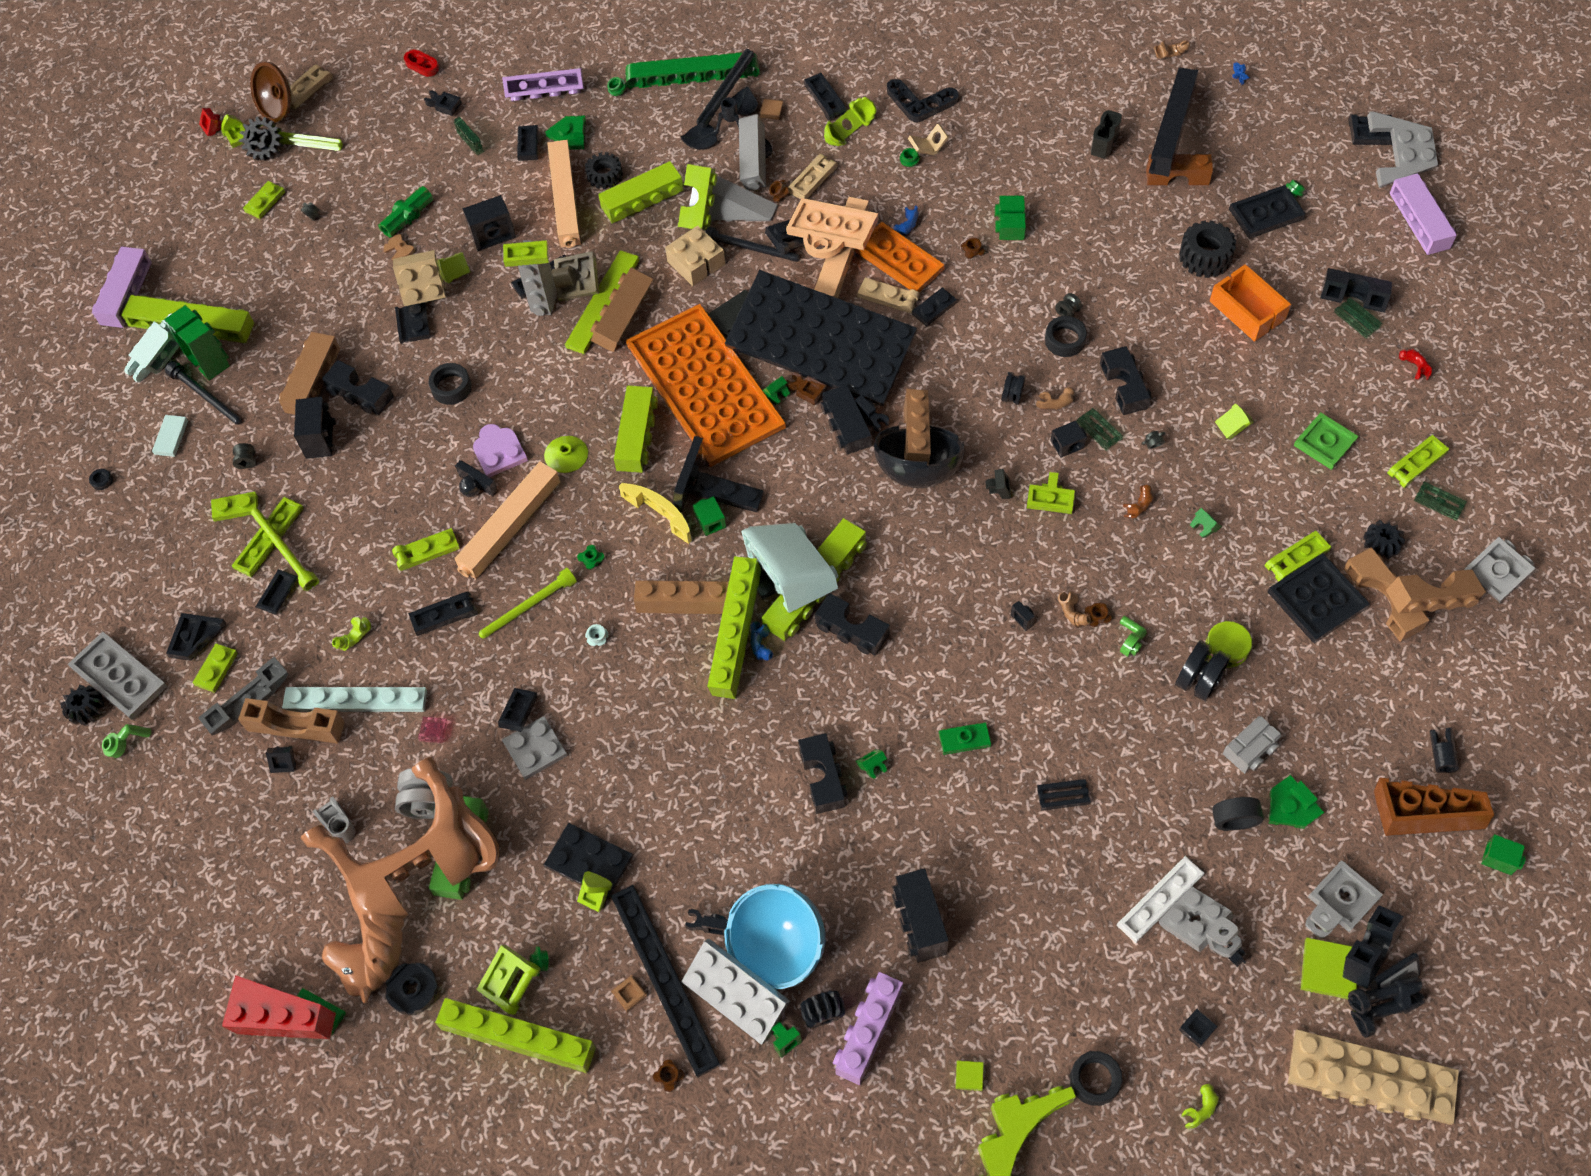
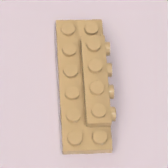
M1296 1029L1288 1083L1320 1091L1323 1097L1329 1099H1338L1340 1096L1349 1099V1103L1353 1105L1366 1106V1103L1377 1106L1376 1109L1380 1112L1393 1113V1111L1404 1113V1117L1411 1120H1421L1422 1117L1452 1125L1454 1124L1459 1070Z

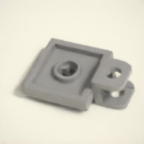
M1341 860L1308 896L1317 906L1307 918L1305 926L1319 938L1328 936L1338 924L1350 932L1383 894ZM1339 891L1341 893L1347 891L1350 894L1349 899L1351 901L1342 900ZM1315 923H1316L1321 929L1316 928V927H1315Z
M1191 887L1159 920V924L1165 930L1198 952H1201L1209 944L1210 949L1221 956L1229 958L1242 946L1241 939L1238 936V928L1230 921L1233 918L1232 911L1194 887ZM1199 915L1201 918L1200 921L1194 920L1190 922L1193 916ZM1229 942L1233 943V945L1229 948L1224 947L1227 946Z

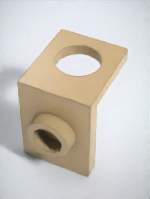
M937 124L927 138L910 135L908 140L917 152L935 155L949 136L942 126ZM940 132L941 140L936 144L934 137L936 133Z

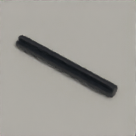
M745 49L698 117L696 122L699 127L706 128L721 106V101L728 96L754 58L752 50Z

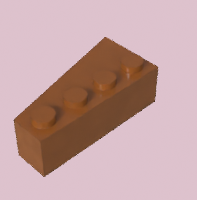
M1382 777L1379 778L1374 789L1385 836L1486 829L1494 816L1487 792L1460 788L1448 790L1439 788V785L1428 784V786L1413 785L1410 781L1402 780L1399 783Z

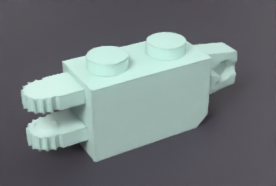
M164 320L160 324L154 321L129 354L131 360L124 371L130 376L134 374L133 379L138 383L146 378L150 372L158 374L179 348V344Z

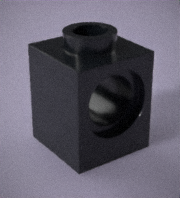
M1075 420L1053 429L1050 442L1060 458L1084 449L1087 434L1084 428L1080 427Z

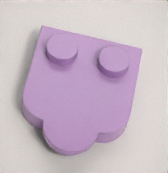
M494 424L485 425L479 432L480 438L473 444L474 452L485 475L488 477L528 461L515 433L509 428L500 429Z

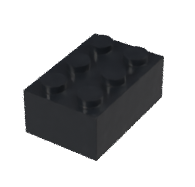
M926 869L896 876L895 885L892 886V899L895 909L900 908L901 917L899 922L902 932H908V942L906 943L910 957L915 956L917 963L947 955L949 940Z

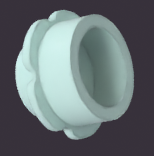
M599 624L591 625L585 635L587 643L591 646H602L606 643L608 631Z

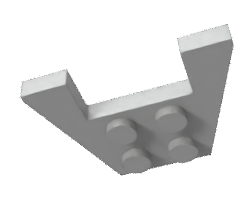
M1370 112L1367 115L1370 132H1390L1396 167L1377 169L1376 176L1379 188L1394 183L1395 179L1417 173L1420 174L1438 166L1432 127L1377 112Z

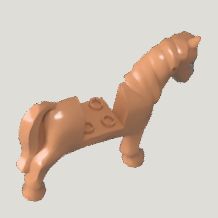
M433 757L423 759L411 769L415 777L426 781L433 792L435 817L427 833L410 846L376 861L361 863L351 856L346 848L345 841L341 837L328 835L324 825L315 826L301 836V840L307 847L319 848L325 851L337 865L346 881L352 906L360 921L363 941L362 944L353 945L340 941L329 942L323 949L322 960L339 975L347 993L351 996H361L363 1003L368 1001L372 991L380 988L390 978L392 971L399 964L403 939V919L409 914L390 882L396 880L397 883L404 881L410 876L409 871L417 866L419 869H422L432 862L431 857H434L452 886L466 879L471 873L485 872L493 869L498 862L499 844L485 822L467 807L463 799L462 789L458 786L448 787L446 777L439 771ZM479 855L482 856L481 863H477Z

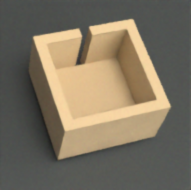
M698 225L665 247L667 262L692 286L708 277L706 260L710 274L725 265L724 250Z
M435 250L393 259V269L404 306L446 298L445 286Z

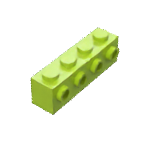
M671 161L598 195L602 210L610 222L615 223L684 190L681 175Z
M628 385L626 387L614 454L616 471L643 473L644 464H648L649 455L646 450L647 446L651 445L652 434L649 432L650 427H654L655 423L653 409H657L658 397L654 396L653 387Z

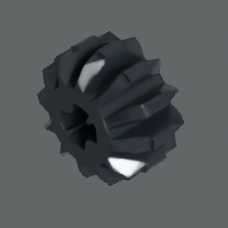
M1379 520L1376 524H1371L1367 528V532L1363 536V540H1365L1364 548L1372 547L1381 557L1384 554L1389 560L1393 555H1398L1404 546V531H1398V525H1390V520L1385 524Z
M79 684L77 690L70 688L71 693L63 695L65 701L60 703L63 709L62 713L71 723L75 725L80 723L85 726L87 719L95 722L93 716L95 714L102 715L100 708L105 706L102 701V695L92 686L88 685L85 687Z
M835 990L814 995L800 1004L803 1021L810 1028L824 1026L837 1021L846 1012L843 998L840 996L839 991Z

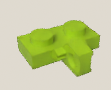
M1049 472L1048 484L1042 483V486L1029 485L1026 508L1072 514L1075 490L1062 489V486L1057 485L1059 473Z

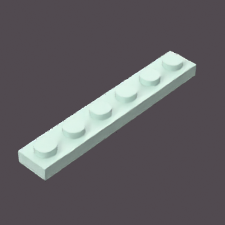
M286 687L282 709L293 712H311L314 707L337 710L338 712H424L427 689L426 687Z

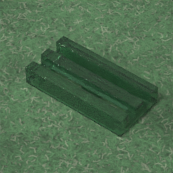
M460 116L455 118L454 125L457 134L476 155L482 154L484 151L479 137Z
M1351 297L1347 299L1346 303L1343 302L1340 307L1335 308L1334 313L1364 338H1368L1382 326L1378 319Z
M1094 408L1076 420L1078 425L1083 427L1106 451L1123 439V435ZM1090 416H1093L1108 432H1110L1114 436V438H1111L1107 433H1105L1103 431V428L1099 424H1096L1090 418Z
M1425 481L1413 500L1455 521L1459 518L1467 502ZM1424 490H1427V491H1429V492H1431V493H1433V494H1435V495H1437V496H1440V497H1437V498H1436V497H1434V496H1432V495H1430V494L1424 492ZM1448 500L1454 504L1459 505V507H1455L1445 501Z

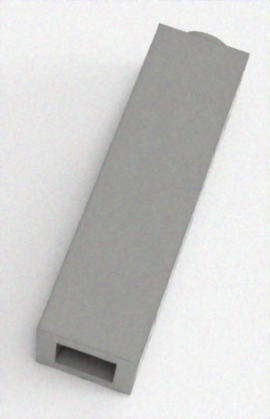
M758 114L739 119L740 181L746 190H757L758 188L766 187L765 125Z

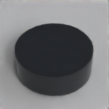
M97 469L89 477V483L96 490H104L113 482V476L107 469Z

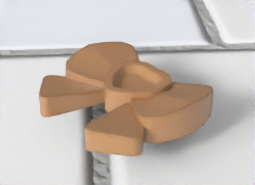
M401 234L393 236L388 241V244L384 245V253L394 249L397 251L392 257V261L395 258L409 256L415 252L413 246L407 245L403 241Z

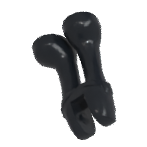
M1418 977L1395 980L1386 987L1366 991L1355 989L1349 992L1348 1002L1354 1009L1350 1014L1361 1035L1365 1038L1373 1036L1376 1033L1375 1021L1398 1013L1407 1014L1426 1002L1425 997L1422 993H1419L1423 988L1422 981ZM1393 998V1000L1389 1002L1372 1006V1004L1376 1002Z

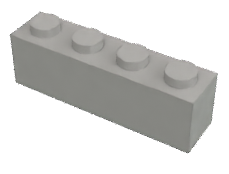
M550 263L518 266L530 311L539 316L544 314L551 315L557 299V291Z

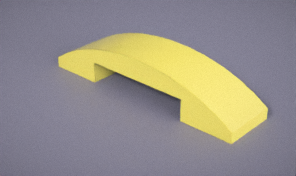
M627 483L619 485L621 497L637 508L646 503L670 520L672 533L688 544L692 541L686 520L670 501L642 486Z

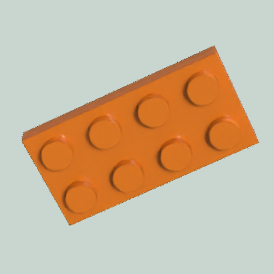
M883 222L874 228L864 250L854 248V252L909 290L913 289L919 293L943 272L945 264Z

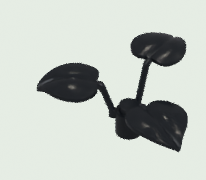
M747 86L734 96L724 98L721 101L722 112L718 113L719 118L715 130L711 125H707L706 128L696 125L686 134L680 136L681 140L691 148L704 150L711 148L717 143L715 135L719 133L722 118L727 122H734L736 120L739 128L738 115L749 116L758 108L757 99L752 94L750 88ZM765 138L766 159L772 154V146Z

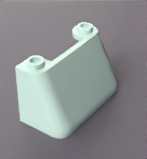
M796 523L750 526L741 531L748 557L758 560L774 582L777 593L783 594V606L788 613L838 589L836 569L833 565L829 566L809 541L802 525L798 526Z

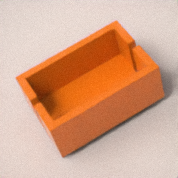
M1246 264L1234 271L1230 277L1227 276L1215 284L1210 298V302L1254 342L1267 334L1270 329L1272 330L1284 322L1291 306L1285 298Z

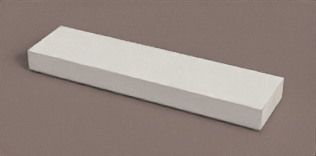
M1185 856L1117 923V926L1137 943L1205 873Z

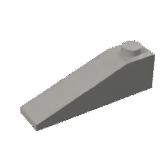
M718 176L716 186H713L714 203L710 207L709 215H711V222L713 220H726V222H731L732 220L771 221L778 205ZM694 187L689 207L694 206L698 201V192Z

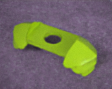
M867 97L858 98L849 104L850 109L834 123L828 121L824 130L826 143L834 146L847 144L845 139L861 125L868 126L874 119L877 111L874 102ZM844 119H848L852 123L850 130L843 127L842 121Z

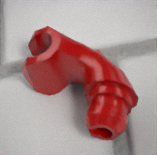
M1413 348L1411 350H1401L1399 352V359L1401 361L1407 360V362L1414 363L1418 367L1415 379H1420V375L1424 374L1426 380H1429L1432 368L1426 361V358Z

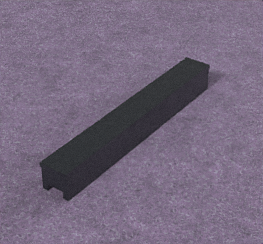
M1178 68L1152 151V162L1149 168L1150 174L1170 176L1195 92L1198 69Z

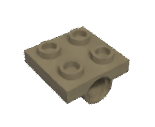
M593 251L554 259L555 269L551 271L559 301L599 294L596 254Z

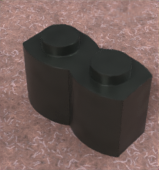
M1106 110L1102 114L1100 124L1094 130L1091 155L1103 159L1110 155L1112 145L1119 136L1122 119L1121 113Z

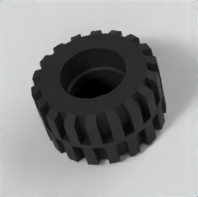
M1204 220L1200 224L1196 222L1192 227L1189 226L1183 235L1179 259L1180 262H1183L1182 266L1184 269L1189 267V273L1196 272L1198 277L1204 274L1205 278H1210V274L1217 277L1219 272L1223 274L1226 272V269H1229L1236 248V239H1234V233L1230 232V228L1223 227V224L1220 222L1217 224L1214 223L1215 221L1210 220V222H1206ZM1201 247H1210L1214 250H1205Z

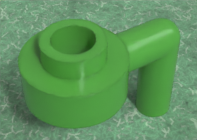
M1124 615L1120 624L1131 630L1132 633L1122 645L1120 653L1127 657L1131 654L1135 656L1143 645L1140 641L1147 634V631L1144 627Z
M126 724L118 734L110 733L104 738L102 742L104 754L108 757L119 758L126 749V739L130 734L149 737L151 729Z

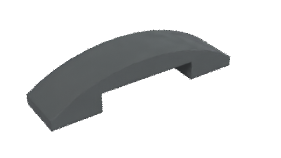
M275 657L255 671L258 676L224 704L216 703L198 717L211 735L220 733L239 721L245 698L267 701L282 685L289 673Z

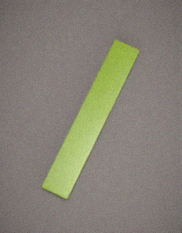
M619 251L599 285V294L593 295L566 341L565 347L567 349L582 354L586 353L592 343L593 333L591 328L596 320L600 322L602 318L600 313L605 304L609 306L611 302L609 297L613 289L618 290L620 287L618 284L620 277L623 273L627 274L631 267L633 269L639 262V256Z

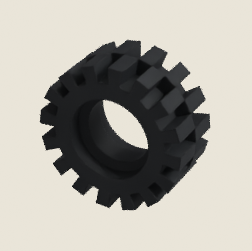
M602 152L598 153L599 156L592 155V159L589 158L587 160L588 163L585 164L588 182L592 186L596 185L597 189H600V186L603 189H606V186L612 188L613 183L615 185L619 184L618 180L621 181L623 176L619 158L615 157L613 153L609 156V152H605V155H602ZM601 168L611 169L607 173H597Z

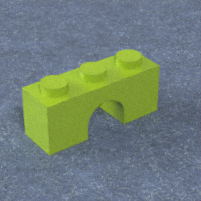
M687 164L684 185L694 187L699 197L694 206H681L678 227L693 229L698 225L703 231H706V228L710 226L711 215H709V210L714 203L712 191L713 186H716L718 178L717 173H715L716 169Z

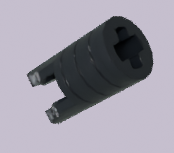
M1452 727L1445 728V736L1448 742L1438 743L1439 739L1436 730L1429 731L1437 773H1453L1459 770Z

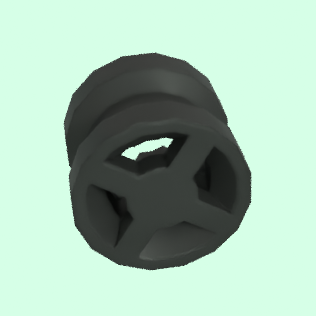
M1067 293L1063 297V301H1059L1055 305V310L1060 316L1074 317V313L1079 312L1083 306L1081 300L1075 294Z
M248 443L236 444L233 447V455L235 456L233 458V466L237 469L254 467L256 463L253 457L255 455V447Z

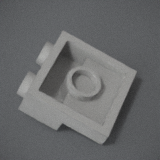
M1500 537L1492 542L1464 569H1472L1484 590L1499 603L1535 572L1534 562L1526 555L1521 556L1515 551L1516 547L1509 540L1505 539L1503 541Z

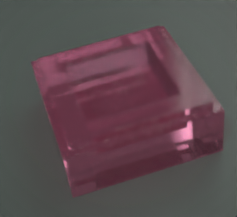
M423 716L418 736L419 741L443 743L448 723L447 719Z

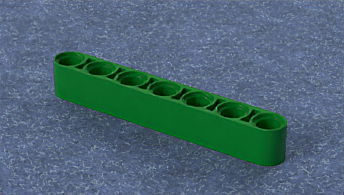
M743 52L630 63L625 67L626 85L629 89H632V87L647 88L653 85L668 86L674 83L679 85L695 81L699 83L715 79L716 81L724 80ZM754 53V58L739 79L748 78V76L757 77L759 75V62L756 53Z

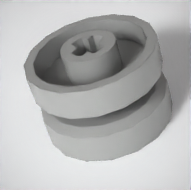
M411 769L400 772L397 789L400 793L397 794L395 802L397 813L413 819H434L435 800L428 783L416 778ZM440 771L446 777L448 787H452L453 779L451 775Z

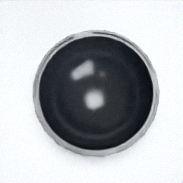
M929 425L931 452L929 465H927V462L905 460L906 429H899V426H894L881 431L876 436L874 452L879 467L893 481L911 488H929L945 482L958 470L964 458V442L961 443L958 440L959 436L947 429Z

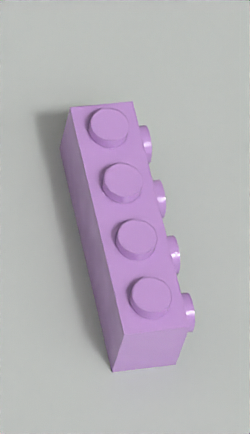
M582 68L502 77L505 98L511 97V101L523 100L522 96L530 95V99L541 98V93L558 96L561 95V91L569 90V94L581 93L580 89H584Z
M1419 174L1395 179L1390 195L1426 254L1430 255L1450 249L1456 238L1455 229L1447 221L1445 213L1441 211L1435 197L1431 195L1426 183L1422 181Z
M121 247L115 256L113 266L108 272L105 284L101 288L97 302L92 308V313L100 325L124 328L126 321L122 316L123 310L130 295H138L152 263L144 249Z
M881 972L878 973L876 979H870L866 989L869 995L865 1002L861 1001L855 1013V1016L858 1017L855 1026L850 1025L845 1034L844 1040L847 1041L844 1050L839 1049L834 1058L833 1064L836 1065V1075L855 1084H861L901 995L903 982Z

